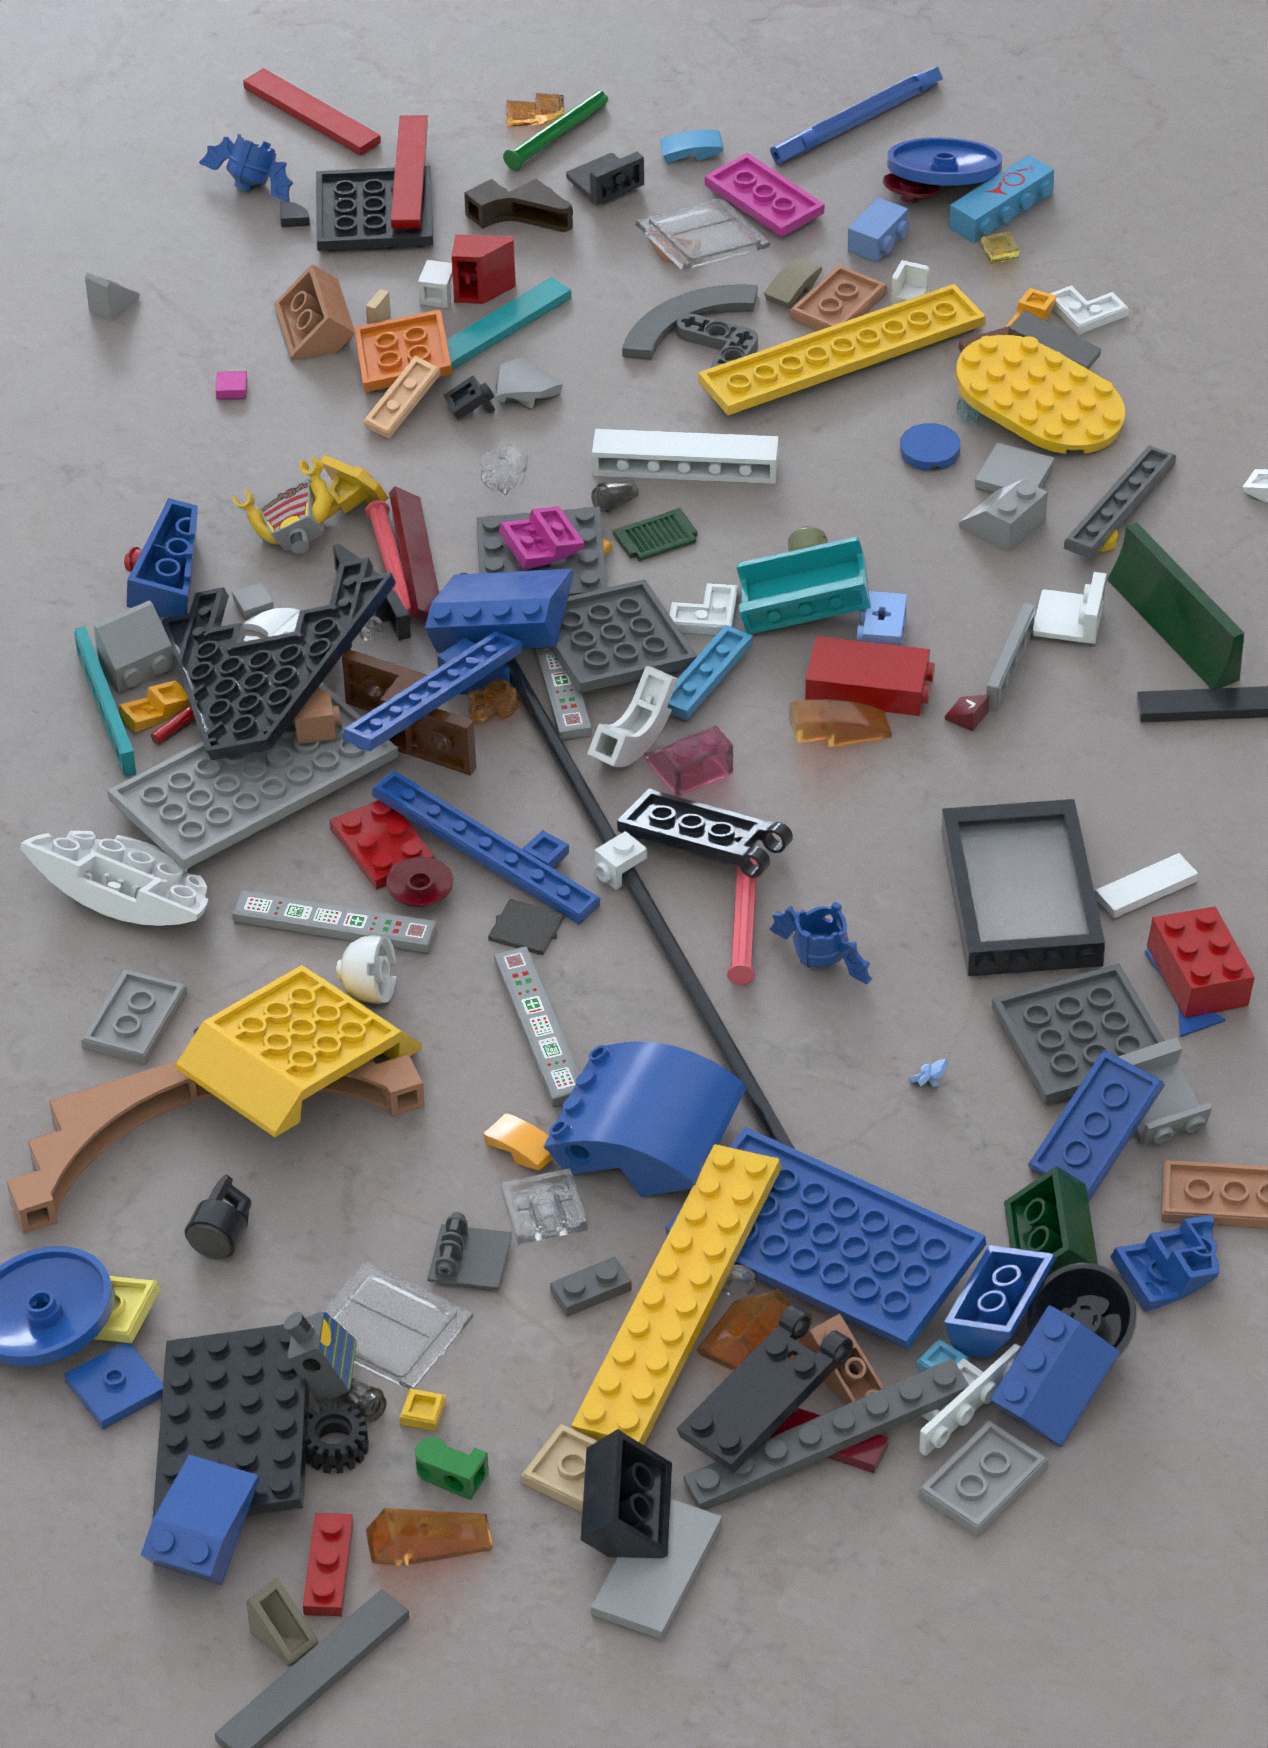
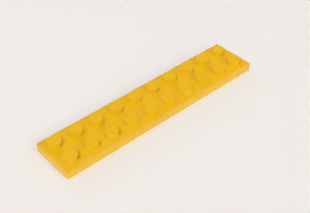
M955 284L698 372V383L727 415H731L984 326L986 316Z
M714 1144L701 1169L696 1185H693L571 1424L572 1429L595 1440H600L619 1429L645 1445L782 1169L780 1159Z

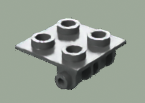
M460 1212L452 1213L447 1218L446 1225L441 1224L427 1281L499 1290L512 1232L468 1227L464 1214Z

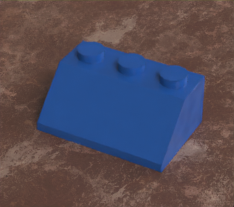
M988 1245L944 1321L953 1348L964 1355L989 1358L1013 1336L1055 1261L1054 1254Z
M1049 1305L990 1400L1001 1413L1062 1447L1120 1352L1079 1321Z

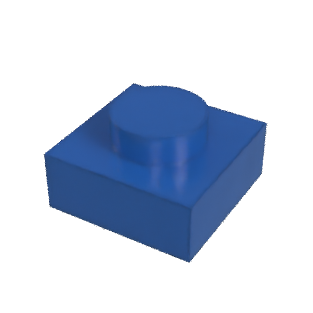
M542 830L522 850L554 868L569 854V844Z

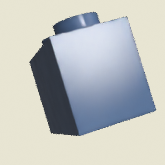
M878 197L848 227V251L878 263L886 253L891 252L894 245L901 238L907 235L910 228L908 208Z

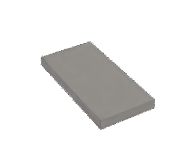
M670 1498L668 1555L664 1558L617 1557L591 1606V1615L662 1640L722 1525V1516Z

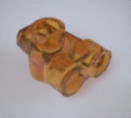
M498 679L490 682L486 686L485 692L483 689L468 692L469 715L474 724L486 722L488 718L495 716L507 718L514 711L520 709L518 691L516 687L510 688L506 680Z

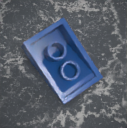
M189 1455L153 1518L140 1555L154 1565L222 1585L260 1476Z

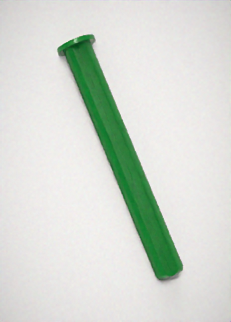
M602 90L596 91L513 150L507 149L503 153L505 164L514 171L519 170L523 162L604 107L608 102V96Z

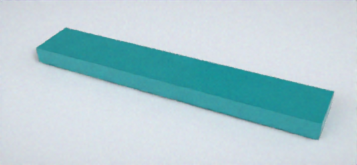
M550 277L447 339L452 370L572 298L571 289Z
M86 626L75 628L76 651L122 773L125 777L136 775L134 751Z

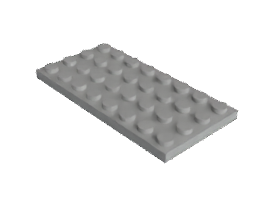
M321 683L318 688L330 693L332 706H339L341 725L335 726L337 739L298 744L293 720L272 749L259 753L254 752L232 758L211 760L202 741L108 790V799L177 864L186 870L398 758V747L390 740H387L372 751H367L344 741V728L362 716L325 684Z

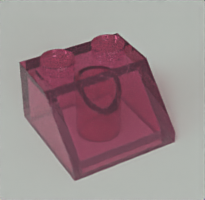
M717 725L700 729L644 753V758L676 796L685 794L733 773V744Z

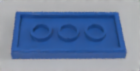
M1103 1049L1028 1163V1167L1042 1176L1058 1166L1086 1184L1089 1202L1165 1086L1164 1082Z

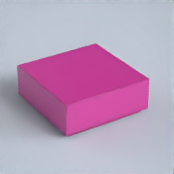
M247 371L217 372L216 399L246 398Z

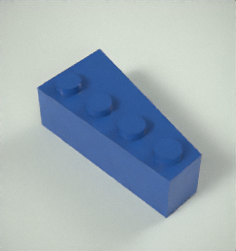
M168 498L127 580L126 607L133 608L150 600L159 616L169 618L188 613L197 534V505Z

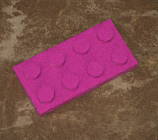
M745 153L705 175L706 187L780 237H784L824 214V203L749 153Z

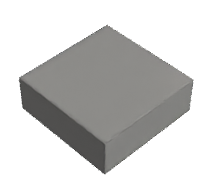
M262 583L232 592L233 601L244 619L274 609L273 600Z

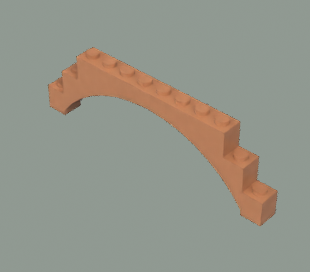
M409 1054L375 1064L374 1060L371 1059L319 1090L367 1101L389 1110L392 1116L425 1106L423 1082ZM177 1061L49 1100L52 1122L56 1131L28 1140L31 1161L35 1172L6 1180L10 1203L23 1234L56 1224V1212L75 1181L102 1152L118 1139L139 1125L165 1112L197 1100L213 1097L214 1095L175 1069Z

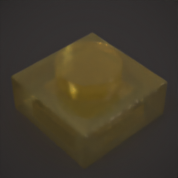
M1009 231L981 237V247L991 263L1019 258V247Z

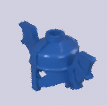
M238 134L235 143L229 137H224L219 145L207 146V153L199 161V164L212 170H218L223 162L229 159L226 169L235 179V187L250 191L252 186L263 185L270 177L271 195L282 201H290L289 189L293 185V181L286 175L287 163L275 161L277 154L275 149L270 148L271 143L263 141L262 145L254 144L250 140L244 141L241 134Z
M833 902L831 906L816 907L808 912L802 909L800 912L797 911V913L792 906H789L785 913L777 911L772 915L774 924L769 928L770 931L784 939H788L794 933L793 941L796 955L802 965L808 968L830 967L843 958L850 976L866 985L872 980L868 974L870 963L859 955L857 943L855 941L849 942L847 923L845 916L841 912L842 905ZM830 914L833 920L827 919L825 916Z

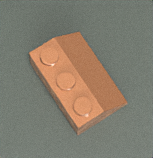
M313 264L274 303L290 357L294 360L337 353L345 344L350 342L355 334L339 280Z

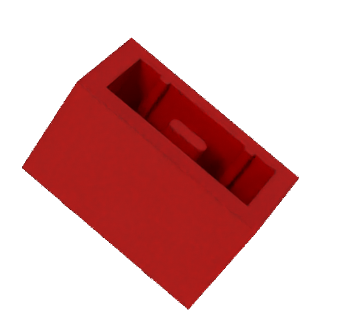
M455 234L451 255L454 303L484 304L516 287L514 237Z

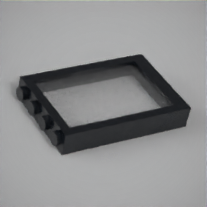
M1075 799L942 808L941 833L968 976L1103 966L1105 940Z

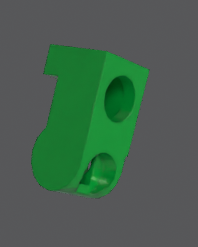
M435 1437L425 1438L416 1445V1469L419 1477L432 1483V1485L472 1500L489 1474L488 1452L474 1448L470 1455L447 1447L443 1440Z

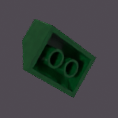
M1056 1166L1004 1201L1010 1248L1054 1254L1055 1261L1046 1277L1056 1270L1072 1264L1091 1263L1098 1265L1085 1183Z

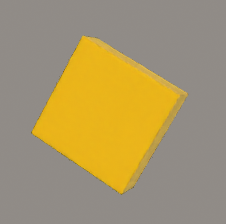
M410 1388L400 1415V1425L436 1432L446 1405V1395Z

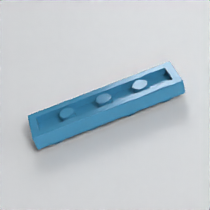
M725 625L678 678L667 708L672 709L670 714L687 721L753 645V635Z

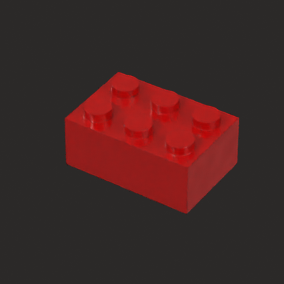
M1216 906L1152 917L1147 948L1185 1018L1249 1006L1255 976Z

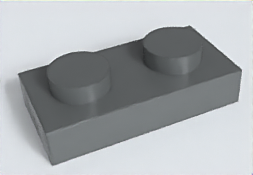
M616 1257L550 1283L551 1294L566 1317L632 1290L631 1280Z

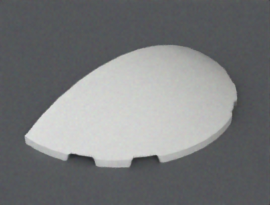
M69 831L66 838L53 839L49 833L21 842L20 849L51 883L82 905L103 915L141 925L164 926L196 921L206 910L208 898L205 897L207 885L200 875L189 874L187 869L184 870L165 851L149 843L117 835L115 840L95 839L96 835L93 831Z

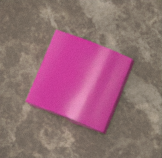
M559 506L531 509L529 519L501 522L500 535L523 569L551 564L584 548V541Z

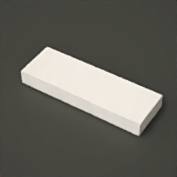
M1178 853L1096 889L1095 898L1114 919L1198 882V872Z

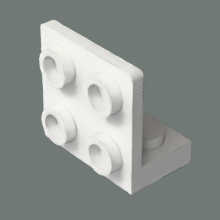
M1094 572L1091 585L1085 584L1084 594L1043 589L1032 634L1039 637L1095 644L1105 602L1106 573Z

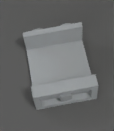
M1177 1037L1118 1056L1157 1077L1165 1084L1136 1129L1143 1145L1154 1141L1156 1144L1164 1143L1175 1134L1184 1131L1188 1133L1199 1131L1207 1124L1212 1111L1210 1102L1202 1105L1199 1104L1178 1063L1183 1048Z

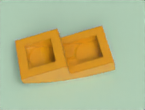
M1029 288L1018 301L1017 313L1005 327L1011 326L1024 310L1047 321L1056 303L1057 296Z
M174 680L148 687L147 698L119 704L118 712L125 724L136 733L175 716L190 705L184 688Z
M505 1114L483 1133L487 1145L511 1152L515 1164L540 1171L553 1159L548 1150H545L543 1147L549 1135L515 1116Z

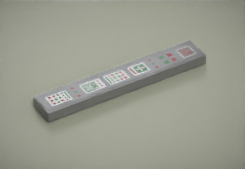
M550 647L534 648L560 738L565 740L592 736V727L582 693L577 691Z
M245 890L241 891L232 913L233 922L349 941H356L361 937L379 935L390 938L394 948L428 953L437 930L436 921Z
M525 946L494 954L495 965L552 1106L563 1105L565 1100L570 1097L576 1085V1078L580 1074L528 948Z

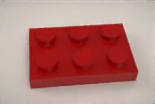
M380 800L329 820L330 830L376 890L386 886L388 873L403 860L414 857H430L435 859V856L405 817Z

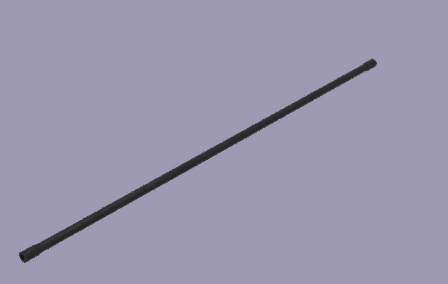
M514 657L505 663L510 668V682L603 845L617 836ZM635 867L630 868L622 873L623 882L732 1074L746 1085L747 1088L744 1095L767 1136L795 1149Z

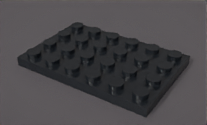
M284 1324L166 1341L153 1518L189 1455L260 1476L247 1516L303 1508L309 1389L306 1379H301L289 1363L288 1351L291 1335L284 1328Z

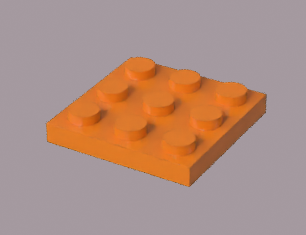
M441 309L354 327L365 392L391 387L414 356L440 368L441 375L438 378L453 374Z

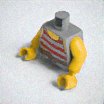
M311 457L313 468L310 471L306 461L301 460L299 463L300 471L303 474L310 475L311 480L308 478L257 503L258 509H255V498L248 490L243 489L247 494V501L241 504L239 499L233 495V502L239 508L246 510L248 513L246 518L260 538L272 545L279 544L284 551L292 550L295 554L307 552L310 547L309 541L323 534L324 521L332 506V500L325 480L320 478L323 464L314 457Z

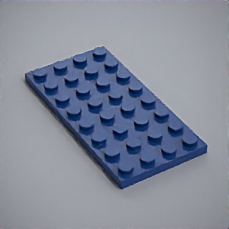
M747 1127L741 1131L730 1145V1148L778 1158L782 1166L733 1268L835 1316L840 1314L843 1320L907 1350L987 1245L986 1237L981 1233ZM679 1210V1211L677 1212V1214L673 1217V1219L669 1222V1224L665 1227L667 1236H668V1234H669V1232H670V1230H671V1228H672V1226H673V1224H674V1222H675V1220H676V1218H677V1216H678L680 1210Z

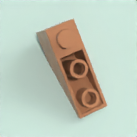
M840 1314L809 1330L798 1341L816 1354L820 1351V1345L825 1336L833 1330L839 1331L853 1341V1350L849 1358L824 1380L826 1385L845 1405L884 1388Z

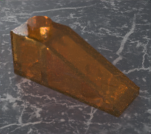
M384 1508L366 1529L372 1564L407 1566L488 1552L493 1548L487 1514Z

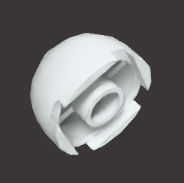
M379 935L361 937L349 944L343 953L342 960L337 962V978L342 980L347 993L362 1003H388L393 995L396 976H390V965H396V956L390 938Z

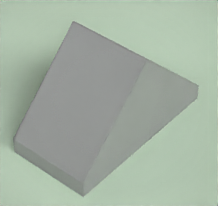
M89 272L85 275L89 310L111 321L138 300L140 293L119 283Z

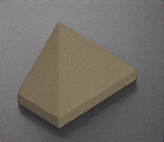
M274 1578L246 1601L250 1633L287 1665H291L319 1642L279 1578Z

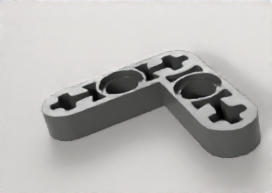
M691 313L684 314L677 319V335L680 339L721 350L710 368L729 362L726 361L729 358L738 359L757 352L758 335L750 328ZM713 333H722V334H724L723 336H720V337L711 336V334H713Z

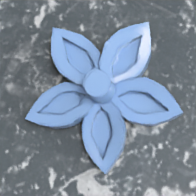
M941 1059L931 1065L924 1064L920 1068L922 1073L908 1079L910 1083L918 1082L920 1087L929 1080L932 1087H936L938 1085L937 1080L944 1075L943 1072L946 1070L948 1062L946 1059Z

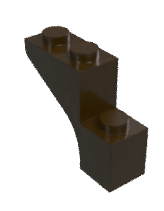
M537 178L510 192L493 179L464 192L465 215L482 229L505 221L521 222L559 232H567L573 229L572 205Z

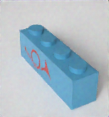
M1030 155L1026 156L950 205L949 228L976 243L1052 194L1054 189V169Z

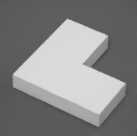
M1072 285L1050 293L1057 296L1053 310L1078 335L1128 316L1129 308L1113 292L1087 301Z
M707 583L703 604L672 602L670 617L681 633L717 635L725 625L733 627L738 585Z

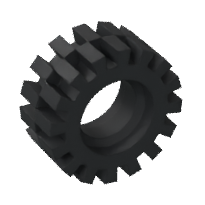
M332 1402V1408L327 1409L326 1404L319 1405L320 1412L318 1413L314 1408L310 1410L307 1420L306 1462L308 1464L312 1462V1467L317 1471L323 1466L324 1473L328 1474L331 1473V1468H336L337 1474L343 1473V1466L347 1465L348 1469L352 1470L355 1468V1461L361 1464L364 1460V1454L367 1455L369 1450L366 1420L364 1416L361 1417V1412L357 1408L351 1412V1405L346 1403L340 1409L338 1402ZM340 1432L349 1436L344 1441L335 1444L325 1443L320 1440L326 1434Z

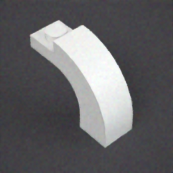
M646 666L632 702L626 712L613 724L598 725L587 754L614 767H625L637 761L653 745L664 728L672 711L667 706L678 679L658 669Z

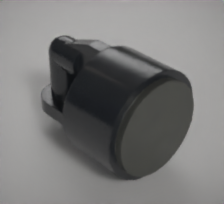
M227 1174L217 1182L208 1199L201 1201L197 1205L185 1228V1237L191 1247L198 1253L214 1259L227 1258L234 1253L248 1226L249 1210L252 1205L251 1199L232 1185L233 1178Z

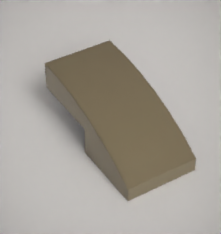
M796 257L770 283L764 292L766 300L791 309L802 291L807 293L810 291L821 274L822 267Z

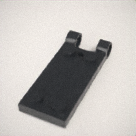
M648 789L617 820V832L623 833L626 831L637 839H645L719 860L722 863L738 865L741 871L751 878L761 876L770 865L768 853L764 849L754 846L758 840L762 841L765 848L773 853H781L793 840L791 829L782 822L772 823L652 789ZM772 833L778 835L782 842L775 839ZM750 858H752V859H754L755 861H757V863L759 864V866L754 865V864L751 862Z
M795 1304L790 1305L782 1313L778 1326L676 1428L679 1437L735 1473L839 1365L849 1358L853 1350V1341L839 1331L833 1330L825 1336L820 1345V1351L816 1354L797 1342L798 1339L808 1332L812 1324V1315ZM792 1355H795L793 1360L789 1359Z

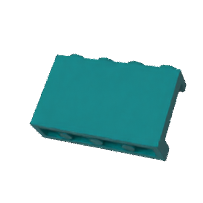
M851 537L737 563L736 565L742 594L739 612L746 633L750 635L871 608L866 560L859 537Z

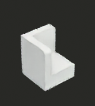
M433 260L426 261L418 280L420 305L449 307L451 302L450 281L452 278V263Z
M901 260L892 276L891 305L929 293L930 268L926 265Z

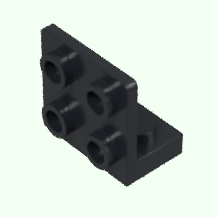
M638 151L621 159L614 153H609L567 171L566 178L596 205H599L644 185V157Z

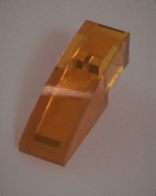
M839 700L789 702V721L796 743L826 739L828 747L892 737V732L883 710L868 705Z

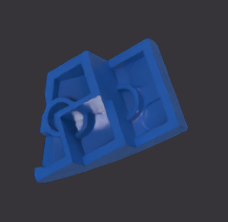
M1212 1215L1184 1219L1179 1229L1150 1233L1145 1243L1115 1247L1110 1258L1144 1311L1157 1309L1181 1300L1217 1278L1219 1263L1215 1256L1217 1244L1212 1236V1227L1214 1225Z

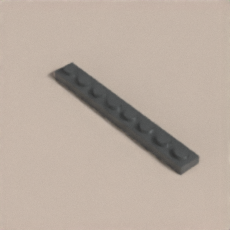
M952 1358L767 1439L735 1473L718 1462H714L684 1475V1484L697 1507L708 1510L831 1456L836 1452L947 1405L963 1392L969 1384Z

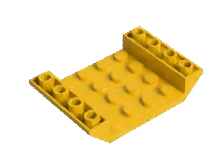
M301 965L203 1021L176 1062L175 1069L270 1135L277 1137L300 1123L302 1101L381 1053L390 1059L407 1054L411 1056L422 1049V1043L323 977Z

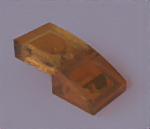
M535 93L534 102L506 100V126H529L556 120L564 114V95Z

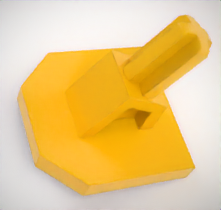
M324 454L321 462L332 480L328 487L332 506L326 520L339 510H342L345 514L362 501L367 503L376 500L386 502L388 499L387 494L381 485L371 478L369 472L361 467H352Z

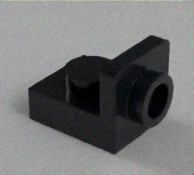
M474 375L443 394L457 420L482 404L485 405L490 413L496 410L491 401L495 398L493 392L486 382L480 384Z

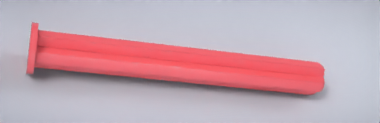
M376 500L366 506L365 515L371 520L386 573H392L396 581L393 590L408 611L409 617H412L403 565L388 518L390 509L385 501Z
M750 858L751 862L757 866V861ZM737 865L731 966L727 971V977L732 983L745 985L750 983L755 976L754 969L752 968L756 878L746 876Z

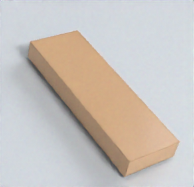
M414 356L363 420L364 426L390 439L441 375L440 368Z

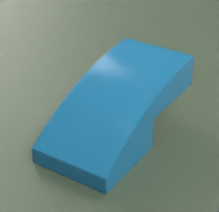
M719 130L686 131L660 139L663 157L667 164L694 154L699 162L724 152Z

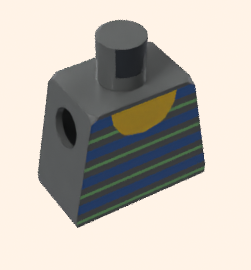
M320 1311L308 1317H304L300 1312L291 1314L284 1322V1328L291 1335L288 1360L299 1377L306 1379L311 1394L318 1403L349 1392L357 1340L326 1312Z

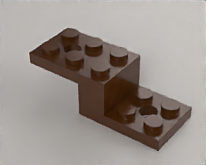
M351 649L342 656L345 701L348 705L369 712L427 675ZM436 708L389 739L398 747V752L467 775H471L476 769L474 721L463 716Z

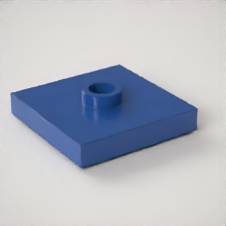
M121 1343L64 1374L68 1386L102 1429L162 1398L164 1384L131 1343Z

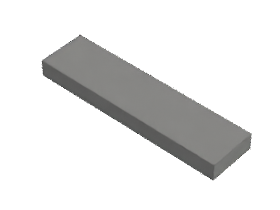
M1023 604L989 679L986 695L989 696V710H999L1032 636L1035 622V605Z

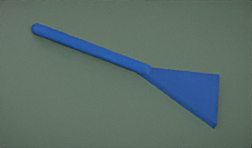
M1146 949L1145 955L1162 976L1150 951ZM1178 1006L1180 1037L1225 1022L1226 1020L1214 1012L1185 1018Z

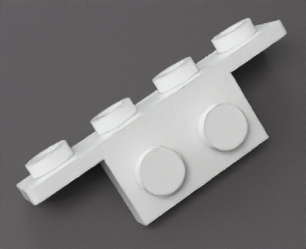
M1015 1343L984 1372L964 1358L957 1364L969 1386L949 1404L922 1415L930 1422L920 1431V1453L927 1456L935 1448H941L957 1427L966 1425L973 1417L974 1412L982 1404L991 1402L990 1398L1022 1349L1021 1346Z

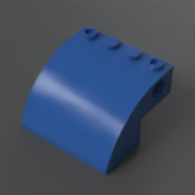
M639 1041L607 1046L600 1045L590 1052L589 1061L583 1072L576 1078V1085L570 1097L563 1103V1110L557 1121L551 1126L550 1134L543 1147L545 1150H548L566 1176L619 1167L641 1197L692 1189L693 1185H696L701 1169L714 1144L719 1145L747 1087L742 1080L712 1060L673 1045Z

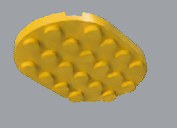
M1015 335L983 336L981 339L968 345L958 358L955 378L959 385L958 391L963 399L978 412L1038 447L1066 454L1067 450H1083V454H1088L1111 445L1122 431L1125 420V406L1112 383L1062 355L1060 352L1039 343L1034 337Z

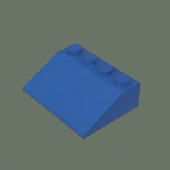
M572 569L453 575L431 603L425 629L436 652H444L465 637L476 644L495 631L522 641V648L556 647L574 572Z

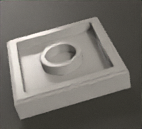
M997 442L975 479V488L994 493L996 490L1022 479L1041 488L1054 467V457Z

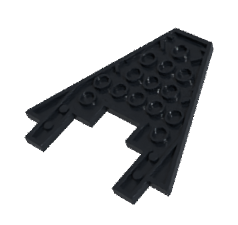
M369 557L340 563L329 605L301 610L295 631L244 642L246 630L242 623L221 626L229 598L224 587L195 593L189 614L162 619V624L171 643L172 653L204 746L211 760L232 758L254 752L259 753L273 748L341 656L352 648L353 640L393 589L396 581L392 573L371 576L373 565Z

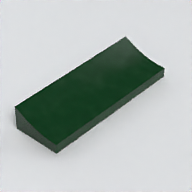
M1137 522L1126 526L1120 554L1107 581L1210 689L1222 688L1239 681L1244 632Z

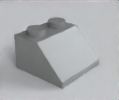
M1022 479L996 490L959 522V527L1010 552L1046 521L1048 492Z
M150 600L94 624L98 660L106 680L118 693L174 669L171 643Z

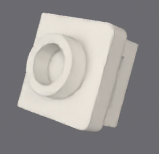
M626 831L595 849L594 870L597 877L602 882L608 883L615 890L621 888L622 873L647 859V848Z

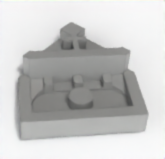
M517 358L500 365L495 387H497L495 401L505 403V399L511 401L512 398L533 409L535 398L542 399L560 395L563 384L525 359Z

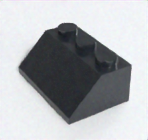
M619 1429L587 1447L581 1541L607 1557H666L668 1555L672 1463Z

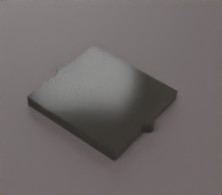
M509 899L501 915L496 916V923L488 935V941L513 948L527 946L529 952L543 956L552 939L557 938V930L564 920V913Z

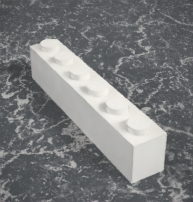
M595 429L592 449L593 476L776 484L778 436Z

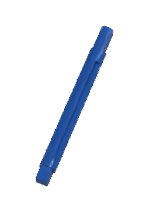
M938 66L925 72L920 71L772 146L770 152L775 164L781 165L928 90L931 85L943 79Z

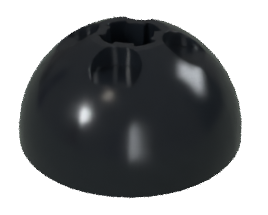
M1091 1263L1068 1265L1050 1274L1044 1279L1028 1307L1027 1325L1029 1334L1032 1333L1045 1310L1050 1305L1079 1321L1119 1350V1356L1128 1347L1136 1328V1305L1127 1284L1110 1269Z

